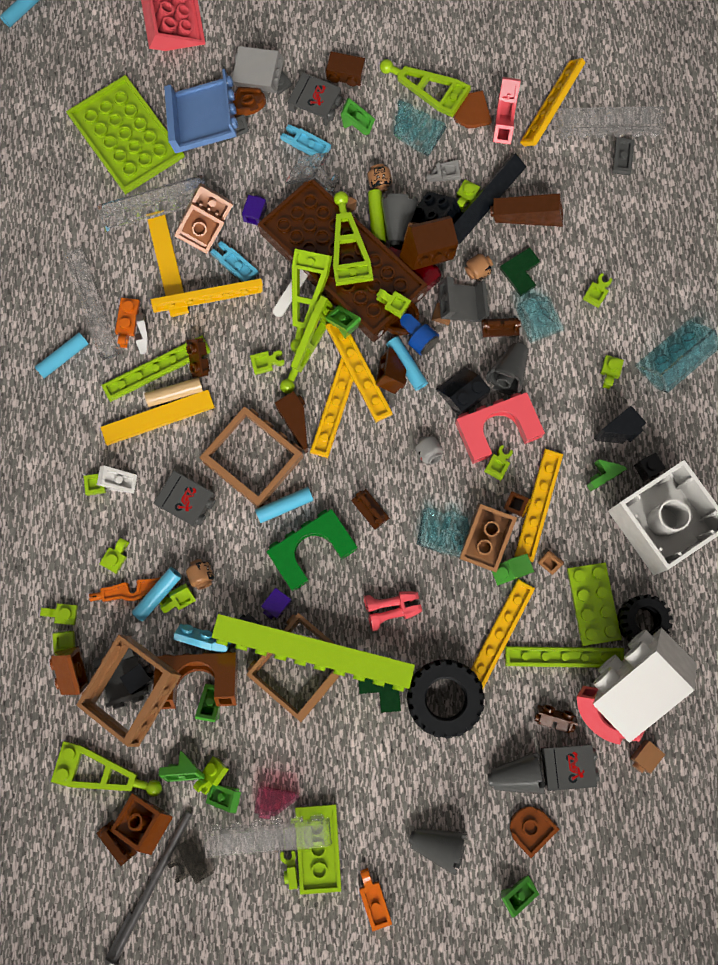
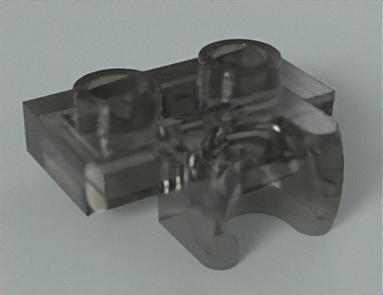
M195 835L178 844L177 848L181 855L167 863L169 868L174 866L181 868V873L175 877L176 883L191 875L195 884L214 873Z

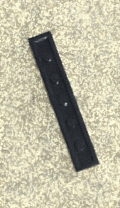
M516 153L510 156L453 222L458 244L466 238L490 210V207L494 205V198H500L526 168V165Z

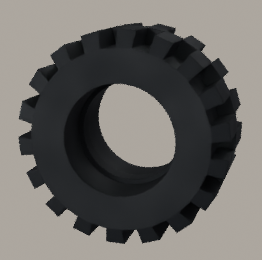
M649 594L629 599V601L622 604L623 608H620L618 611L620 616H617L618 621H620L619 629L622 628L623 630L621 632L622 636H627L626 640L630 642L637 634L643 631L636 623V614L642 608L648 610L654 618V625L649 633L653 635L662 627L669 635L668 629H671L673 626L670 623V620H673V616L668 614L671 611L670 608H665L664 605L666 603L659 601V597H651Z

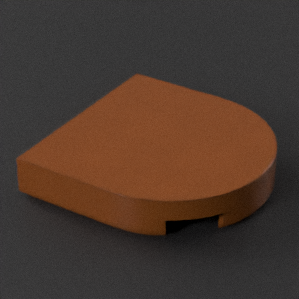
M238 87L234 94L235 100L233 103L237 111L235 115L248 116L255 114L266 104V97L258 88Z
M483 90L468 93L453 116L456 123L465 126V128L491 125L492 120Z
M532 806L522 807L517 810L510 821L512 838L530 858L560 830L542 810Z

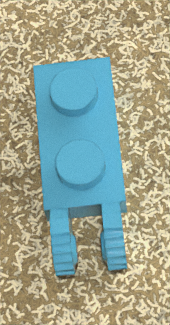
M287 125V132L295 135V137L293 138L282 133L280 136L281 140L323 162L331 149V144L301 128L298 129L295 126Z
M222 241L218 243V246L226 252L223 256L215 249L210 251L212 256L241 282L253 280L259 274L254 266Z
M180 624L173 637L176 641L221 653L226 652L229 645H231L229 642L227 646L217 644L216 639L211 638L213 634L211 631L197 629L188 624Z

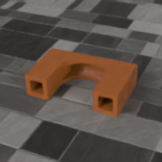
M226 651L214 654L205 652L194 655L185 653L175 656L165 654L157 656L181 674L180 679L162 709H176L178 685L183 677L195 671L207 672L215 678L214 700L216 706L237 705L238 659L236 652ZM156 667L154 671L153 689L157 684L158 680L160 679L161 675L163 674Z

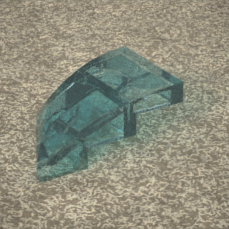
M399 100L394 136L406 145L429 156L447 128L445 123L431 119L428 113L416 110L412 104ZM418 140H419L420 144L422 143V146H421V147H420V145H419V146L415 145Z
M429 507L424 508L416 544L442 554L460 557L469 529L468 518L453 511L442 514Z

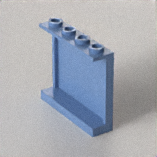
M222 69L223 79L178 92L174 91L171 84L164 86L168 142L175 153L237 137L236 128H238V123L234 116L237 114L233 103L235 95L231 89L234 84L232 77L227 75L225 69Z

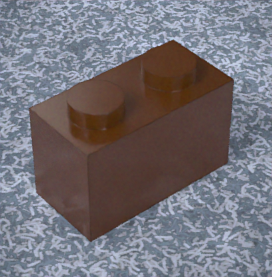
M331 51L326 68V79L333 83L343 82L349 86H361L365 70V58Z

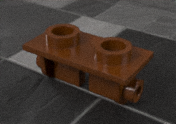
M518 318L484 319L481 321L483 338L520 336L519 328L521 327V321Z
M203 338L186 340V350L190 361L189 369L192 377L208 376L210 371L208 358L202 359L201 355H207L206 342H203Z
M367 489L359 491L356 497L351 500L374 530L390 519Z
M550 705L537 706L538 714L536 713L534 718L537 724L552 728L553 722H557L556 730L574 733L575 725L578 726V721L572 712L567 710L561 712L555 710Z
M111 820L96 834L119 865L122 866L137 851L110 831L115 823L114 820Z

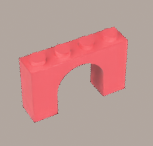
M527 392L523 394L515 393L510 396V399L505 401L499 399L489 407H486V405L481 406L475 410L476 412L471 414L465 412L459 415L455 422L472 464L490 458L492 455L483 432L484 423L491 417L505 416L510 418L516 424L524 444L542 438L545 434Z

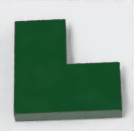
M529 247L500 266L499 269L520 297L536 287L527 271L540 264V260Z
M365 678L364 682L359 681V694L379 693L381 713L401 711L400 694L398 690L392 689L393 685L385 683L384 687L372 684L373 680Z

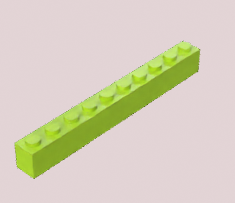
M221 614L217 616L211 637L216 639L217 644L227 646L228 642L236 644V649L247 651V648L255 649V654L266 656L268 652L275 654L274 658L286 661L287 658L295 659L294 664L306 666V663L314 664L313 669L325 671L326 668L333 669V674L344 677L345 673L353 675V679L363 682L365 678L372 679V684L383 687L385 683L393 685L392 689L404 692L405 688H410L415 667L414 664Z

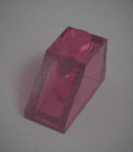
M260 786L254 813L259 814L258 817L271 819V816L275 817L298 800L300 793Z

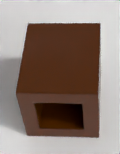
M511 491L504 509L524 518L531 500Z

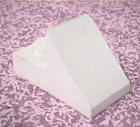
M100 466L97 485L106 487L107 490L134 493L137 475L108 466Z

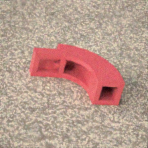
M502 78L495 117L493 142L511 145L520 79Z
M583 686L577 695L578 709L582 719L595 734L609 742L620 745L625 738L593 705L598 689ZM645 731L632 741H640Z

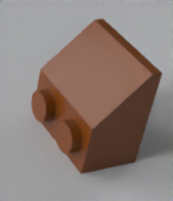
M79 646L57 651L51 655L50 667L55 671V686L57 690H60V694H81L88 686V680Z
M132 793L110 831L136 851L152 855L173 817L156 805Z

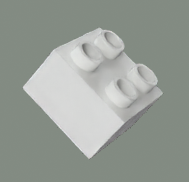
M685 460L608 511L653 575L669 570L718 536V505Z
M662 627L653 635L646 629L637 634L628 644L630 650L624 656V660L621 661L616 655L609 658L599 668L598 672L601 675L593 683L598 689L593 705L629 743L695 690L697 663Z

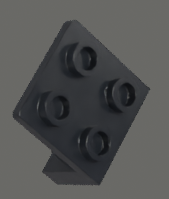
M427 192L417 205L412 222L422 223L450 216L454 222L462 211L455 198Z

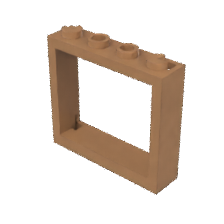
M244 406L199 458L206 466L259 508L303 459V450L294 443L292 445L287 441L288 437L280 431L277 433L273 430L274 426L267 420L262 421L258 418L259 414L254 409H247ZM245 417L249 418L293 454V457L259 496L211 458Z
M299 613L296 616L293 614L287 620L286 624L288 626L283 630L291 633L301 623L321 641L333 643ZM267 652V655H262L257 662L254 660L247 668L249 672L246 675L300 722L306 718L340 676L332 672L304 707L298 711L257 675L273 654Z
M118 634L115 641L112 642L108 653L102 658L96 673L92 675L87 688L82 692V696L76 706L127 747H139L180 679L181 674L130 636ZM128 648L132 649L163 673L129 730L95 704Z

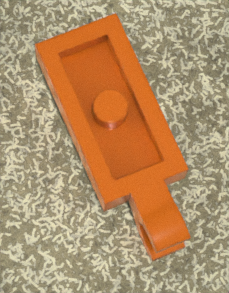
M121 298L115 333L119 335L117 343L120 344L121 348H127L129 336H135L136 315L139 313L140 306L139 299Z
M368 868L361 870L360 874L364 886L360 887L359 891L372 931L392 925L379 881L372 882Z

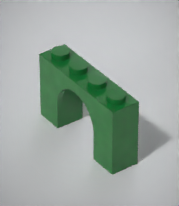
M327 509L323 510L317 515V519L306 521L301 525L302 528L300 530L289 532L285 535V540L280 543L278 541L272 543L268 547L269 550L266 551L292 592L309 582L295 557L299 543L305 538L319 536L326 539L341 560L358 550V547L332 509L329 511Z

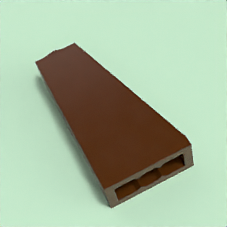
M560 193L494 198V205L490 207L491 217H494L495 223L563 227V206Z

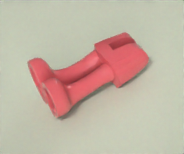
M402 591L399 592L398 596L387 599H374L371 595L364 596V603L368 613L381 608L399 605V608L390 611L369 614L368 620L371 631L379 630L380 625L389 619L398 617L409 619L421 613V604L410 605L411 607H406L405 602L419 599L418 592Z

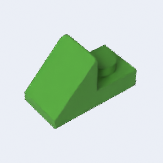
M347 98L341 112L343 127L354 126L362 134H370L375 118L350 98Z
M339 305L325 317L328 323L340 330L345 339L359 327L361 322L359 316Z
M597 460L594 464L600 473L590 478L591 482L587 487L590 491L595 490L623 473L626 467L604 460Z
M524 554L499 564L497 572L492 571L497 586L531 574L534 572L528 554Z
M205 684L195 719L216 722L220 717V706H216L214 700V685Z
M180 751L178 765L169 764L167 767L159 768L158 776L167 782L205 779V774L183 751Z
M218 784V786L212 785L208 792L206 803L229 813H236L240 801V789Z
M529 875L522 877L511 888L501 890V899L512 918L516 917L539 895Z

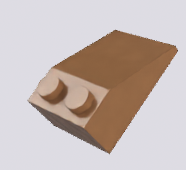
M478 503L459 559L497 572L517 517Z

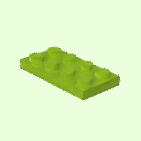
M606 562L567 568L581 645L587 646L622 640Z
M336 804L295 807L300 895L341 892Z

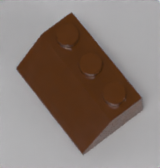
M447 216L408 226L399 258L412 270L453 260L456 255L458 240L452 218Z

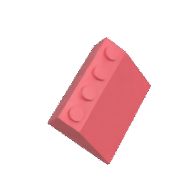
M141 0L149 49L169 51L205 45L198 0Z

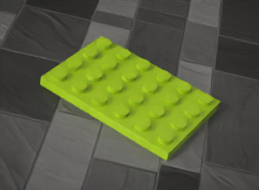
M126 75L66 111L68 117L125 195L185 157L183 152H174L168 142V131Z

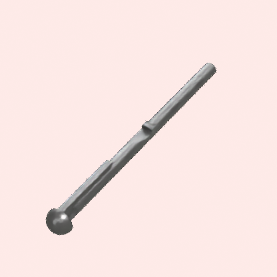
M185 810L155 871L150 875L151 880L133 913H128L105 957V965H120L117 960L192 816V813Z

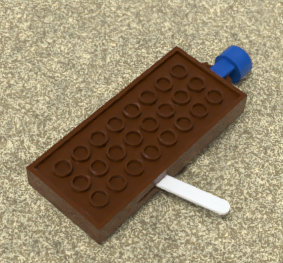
M312 177L258 223L260 234L291 264L293 263L295 249L332 256L329 276L322 294L336 307L339 305L359 316L361 322L358 328L373 343L386 331H389L399 336L412 335L408 345L419 355L427 354L439 340V334L428 324L422 325L418 322L419 311L415 305L427 294V284L354 216V221L371 261L373 281L336 286L333 256L336 214H340L339 206L335 204L334 198ZM348 221L341 222V235L353 234ZM356 242L340 244L339 265L363 261ZM300 269V288L306 278L316 287L321 274ZM292 280L273 309L276 317H282L292 302ZM380 289L385 290L390 295H393L396 291L411 300V304L401 319L385 310L386 304L376 300Z

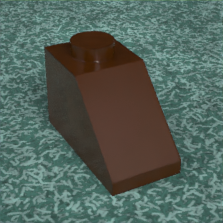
M391 347L380 357L376 386L396 394L400 388L403 389L406 385L407 379L405 377L407 370Z

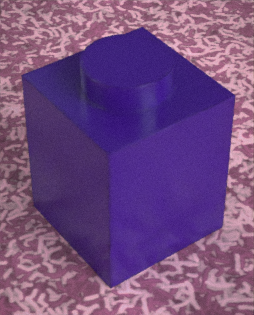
M248 195L242 212L243 221L258 225L264 218L267 209L266 199L258 195Z
M275 587L261 606L264 609L263 614L271 620L274 617L279 619L292 600Z

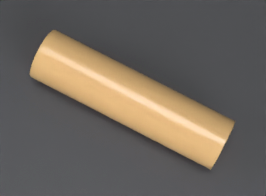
M198 377L146 392L144 396L148 407L197 394L202 392L203 388Z

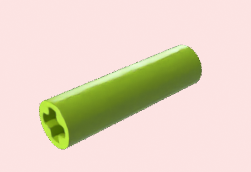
M373 189L368 192L370 230L383 244H386L381 202L382 191Z

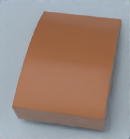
M199 183L174 236L207 254L224 225V220L231 210L233 202Z

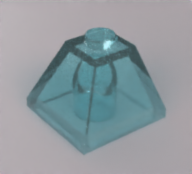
M534 297L518 304L516 312L530 343L564 331V327L550 297Z

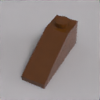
M293 391L275 402V407L306 454L308 452L304 411L305 402L300 395L297 396Z

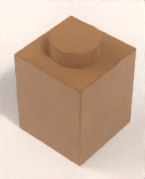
M644 740L630 759L634 762L632 766L641 773L651 774L666 754L652 742Z

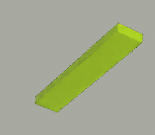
M202 335L199 336V337H197V338H195V339L203 338V342H206L205 339H204V337H203ZM187 343L102 384L101 386L108 400L112 402L190 363L189 354L186 350ZM205 343V344H206V351H207V354H208V353H210L211 351H210V349H209L207 343Z
M505 646V666L600 668L614 655L621 661L624 660V648Z

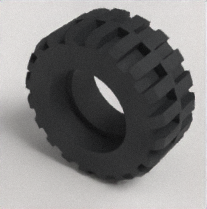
M442 659L425 664L414 674L410 688L407 691V704L414 722L424 732L434 737L448 739L464 735L463 733L470 731L474 724L478 723L481 718V712L484 710L485 694L483 693L481 681H479L477 675L468 666L455 660ZM437 680H453L463 690V707L452 717H439L427 705V691Z

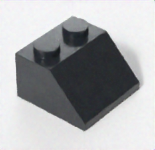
M464 367L436 390L459 416L468 412L487 397L491 389L478 374Z
M630 406L605 426L594 439L595 441L623 444L627 440L631 442L644 431L642 427L646 422Z

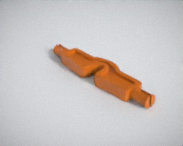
M161 577L137 580V590L135 593H131L129 584L126 582L101 588V592L89 594V597H93L89 598L90 602L97 600L108 602L119 599L137 601L144 598Z

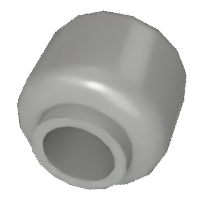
M423 436L418 440L415 451L423 463L433 465L442 459L444 450L435 437Z

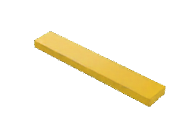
M583 58L569 60L520 142L523 146L537 145L586 62Z
M165 213L149 215L147 220L165 295L184 293ZM188 307L169 310L171 317L187 314L189 310Z
M260 278L150 300L153 312L157 313L261 293L263 291V284Z
M330 323L326 324L325 327L375 423L393 415L379 386H376V381L352 335L350 334L345 339L337 327Z
M342 358L310 453L325 458L329 457L353 384V379Z
M205 390L100 428L105 443L108 446L214 409L215 407L209 390Z
M544 449L530 498L531 503L526 512L514 557L528 554L532 563L534 561L563 458L562 453Z
M517 579L471 667V670L474 671L479 681H481L482 689L488 681L535 590L534 587Z

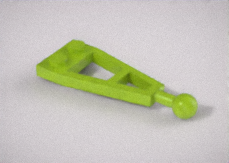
M389 59L382 60L379 66L382 73L397 75L398 82L434 109L452 118L471 90L470 85L455 78L407 66L399 69L393 66L392 61ZM407 75H409L412 77L420 78L421 80L418 83V85H416L406 77ZM429 81L450 86L440 102L424 91Z
M339 191L334 195V202L339 206L340 214H336L333 256L336 286L373 281L370 258L352 213L347 212L346 209L348 195L343 191ZM348 221L353 234L341 235V222ZM356 242L363 261L339 265L340 244Z
M295 249L292 263L293 326L297 327L295 339L291 341L290 347L295 353L303 337L304 329H306L312 315L314 303L322 295L332 261V256ZM300 269L321 274L312 298L300 296ZM300 303L310 305L304 322L300 321Z
M320 296L319 300L314 303L312 315L291 363L292 369L288 378L280 383V389L285 394H290L294 391V380L298 372H302L326 330L325 325L328 324V321L325 317L335 309L326 297Z
M63 741L51 779L53 783L72 788L133 791L135 787L146 790L147 794L152 797L158 796L162 791V784L158 780H151L149 782L137 779L138 774L85 746ZM82 754L105 765L101 782L74 781ZM112 770L128 777V783H109Z

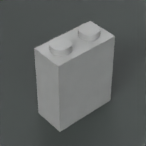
M239 46L238 52L235 55V67L231 73L234 85L237 88H258L262 92L277 93L284 61L283 56L279 51Z

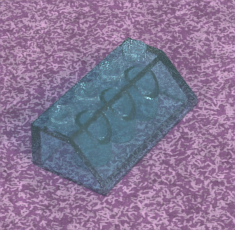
M688 320L637 363L635 367L656 389L668 393L718 350L717 332L714 329Z

